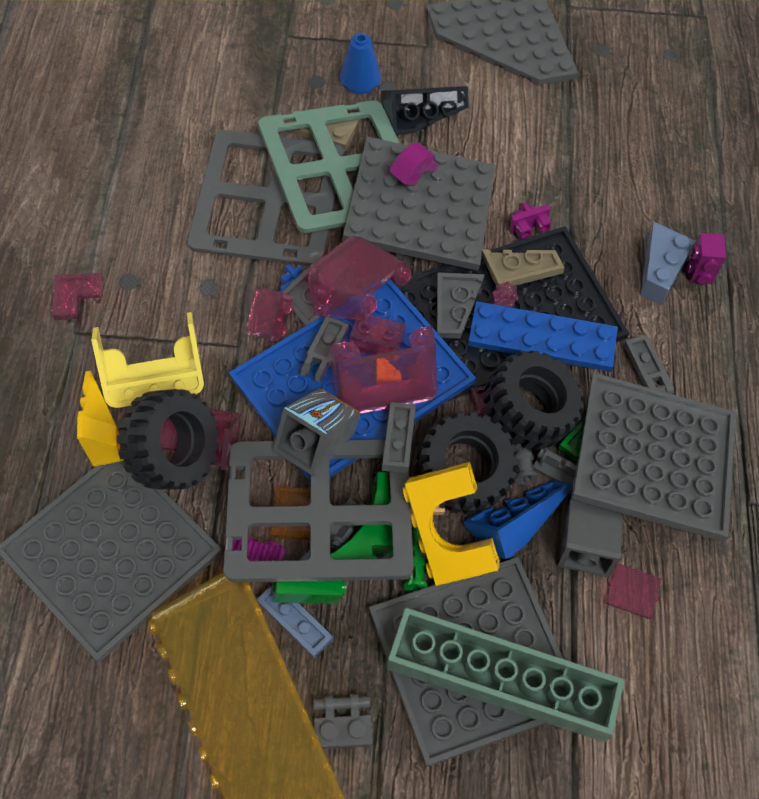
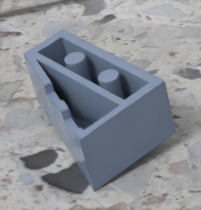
M653 222L647 237L641 296L657 304H663L688 259L695 240Z

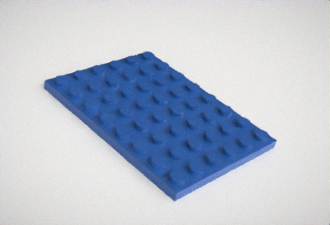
M389 277L229 372L230 379L275 438L284 408L319 388L361 412L355 433L349 440H386L391 402L415 404V423L476 383V377ZM326 316L349 324V330L330 368H327L325 376L321 383L314 380L315 373L320 366L319 363L313 362L307 377L301 376L300 372L311 344ZM377 357L388 359L390 363L399 369L401 383H376ZM359 458L330 460L329 478ZM298 467L311 484V475Z

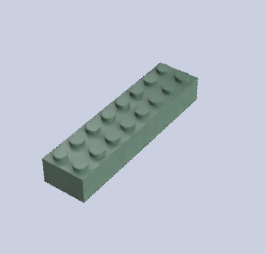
M405 608L387 665L388 670L604 743L613 734L625 679L409 608Z

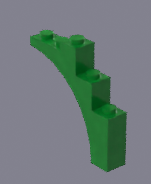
M378 472L372 482L370 505L390 504L388 472ZM363 525L352 540L336 552L330 554V557L333 560L376 559V555H393L392 527L390 525ZM346 580L272 582V602L337 604L342 595L346 593Z

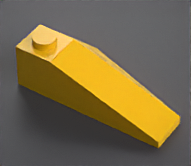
M86 371L83 383L85 397L80 399L83 411H78L77 439L93 467L124 461V459H120L118 454L120 450V444H117V436H120L118 427L92 372Z

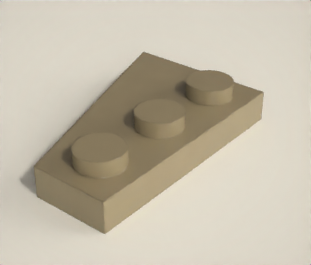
M290 119V120L288 121V123L295 122V121H294V119ZM362 119L326 124L333 143L341 145L343 150L346 151ZM307 127L286 130L287 132L314 140L311 130Z
M482 249V258L498 290L563 274L564 266L556 250H527L525 253H512V250H503V253H491V250Z

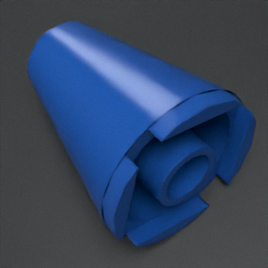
M356 34L350 40L340 71V82L351 93L366 94L372 92L374 87L380 85L381 73L371 38L366 34Z

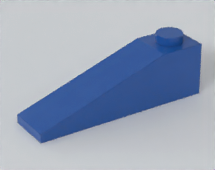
M556 480L549 481L526 491V497L509 498L504 500L505 505L495 510L489 507L486 511L476 513L466 519L464 525L478 542L493 538L498 557L503 559L513 557L517 551L525 547L571 491L572 484Z

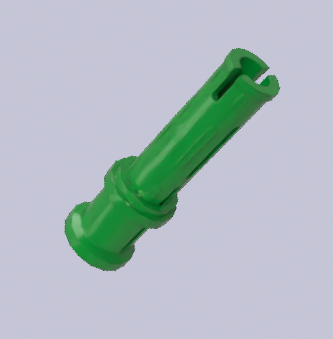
M412 520L414 568L412 575L404 583V590L410 593L428 587V583L425 582L424 571L427 562L423 558L418 541L421 536L419 529L414 528Z

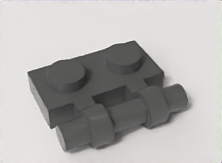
M350 694V697L333 698V695H327L325 699H314V711L325 710L326 718H314L315 749L372 747L371 715L360 716L359 708L370 707V696L359 697V694ZM334 709H351V716L334 717Z

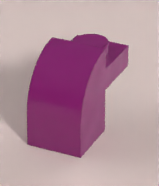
M415 142L400 153L389 169V172L404 184L415 186L424 171L435 172L439 164L433 160L435 158L433 153L419 142Z

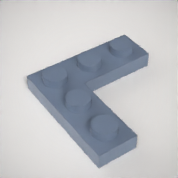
M311 549L299 561L308 560L311 556ZM272 586L257 599V604L313 659L333 641V636L299 603L272 602Z

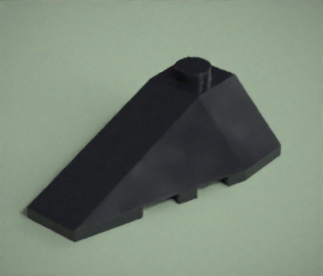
M468 86L381 91V104L395 134L415 133L421 128L430 126L445 117L452 116L469 108Z

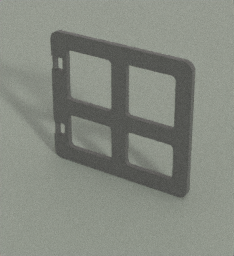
M228 130L217 132L188 237L189 248L195 252L220 253L227 256L274 262H291L305 266H311L315 262L319 266L323 262L329 229L312 232L310 243L307 247L274 242L281 208L288 206L274 168L268 187L221 181L228 149L230 147H241L267 151L262 135ZM280 137L290 163L292 157L296 154L321 157L315 141ZM334 144L338 155L343 156L342 146ZM323 176L320 192L310 193L301 191L307 208L316 210L315 215L333 211L336 191L329 176ZM222 197L265 203L256 240L207 234L217 198ZM215 243L227 244V247L218 248L214 247ZM284 251L297 253V256H284Z
M348 440L315 476L311 475L310 505L286 507L250 506L252 461L285 459L273 451L275 441H241L232 445L230 450L224 575L228 581L407 579L412 575L414 565L410 502H406L403 494V487H406L405 483L408 480V473L389 471L391 503L388 505L333 506L330 504V460L383 458L385 440ZM236 470H245V479H236ZM334 525H390L392 527L393 557L391 559L333 560L330 557V528ZM308 526L311 529V556L308 560L249 561L247 559L248 531L251 527ZM233 540H242L241 551H232Z

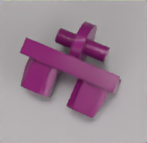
M526 202L519 203V210L514 211V215H511V226L508 227L510 234L516 233L522 240L532 234L533 227H537L541 233L549 231L551 227L549 218L551 209L549 205L536 208L535 206L529 207Z

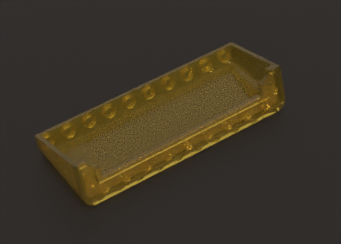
M223 572L151 613L152 619L148 620V624L153 636L157 634L160 636L162 643L158 644L157 647L162 659H169L172 668L168 669L167 672L173 686L179 684L182 693L177 695L182 710L188 709L192 717L191 720L187 721L193 737L199 735L203 746L198 747L204 764L210 762L213 773L208 776L214 791L221 790L224 799H345L249 582H230L226 579Z

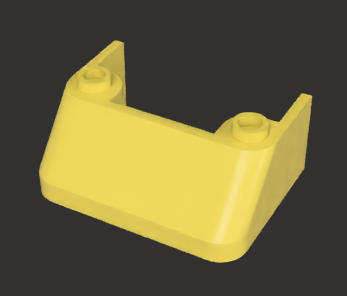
M192 312L187 313L190 336L179 338L175 342V357L127 365L125 355L120 350H103L99 327L93 328L91 341L104 399L109 406L114 408L131 406V402L135 398L141 397L144 393L150 391L184 389L190 391L191 394L201 392L204 380Z

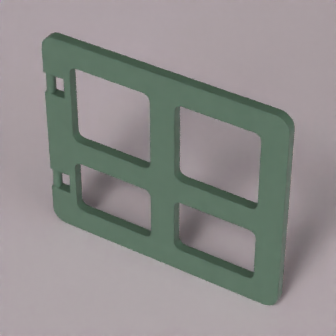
M371 100L352 105H338L293 112V114L265 116L259 119L258 128L299 231L309 233L346 225L354 192L346 172L359 170L363 153L348 156L338 155L326 124L370 118L380 139L399 143L380 102ZM356 109H357V111H358V112H356V113H349V114H348V112H347V111H349V110H356ZM294 119L295 121L291 123H284V120ZM307 127L311 130L322 160L291 164L278 132ZM327 175L333 183L343 210L312 215L309 213L297 180Z

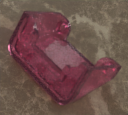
M351 236L312 265L309 270L308 282L314 315L365 321L377 308V299L374 292L389 279L395 281L399 286L406 285L411 280V269L406 262L359 236Z
M432 326L418 328L411 333L409 338L411 348L361 357L358 347L351 342L331 344V375L337 398L358 410L361 414L389 409L391 402L415 404L432 400L436 396L438 388L435 335Z

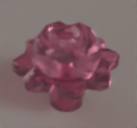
M509 281L504 284H497V290L492 293L494 304L513 307L515 305L514 301L519 298L517 286L512 285Z

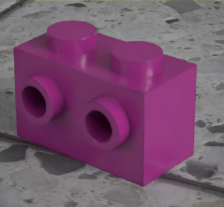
M700 234L686 263V273H689L691 283L713 284L726 259L724 235Z

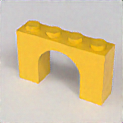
M470 462L409 478L405 483L406 487H403V494L406 502L411 503L413 509L411 513L412 524L414 528L419 529L421 536L418 539L421 552L427 555L429 562L426 563L427 573L430 579L434 578L435 585L438 586L498 571L500 561L493 538L467 545H454L442 539L434 527L433 514L438 505L447 500L476 492L477 484Z

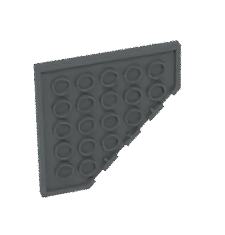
M455 0L429 4L426 7L436 39L443 43L448 41L455 44L454 48L465 53L473 52L479 55L480 59L492 65L497 63L505 67L507 72L518 77L523 75L530 78L531 82L536 85L573 80L578 77L577 68L546 0Z

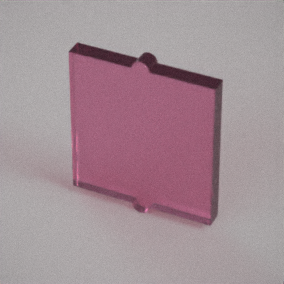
M617 564L613 578L608 583L610 589L605 604L651 620L655 604L660 599L658 592L662 578Z

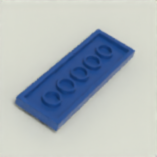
M476 301L468 346L516 354L520 351H539V354L547 353L551 355L552 359H559L565 364L611 372L614 364L618 327Z

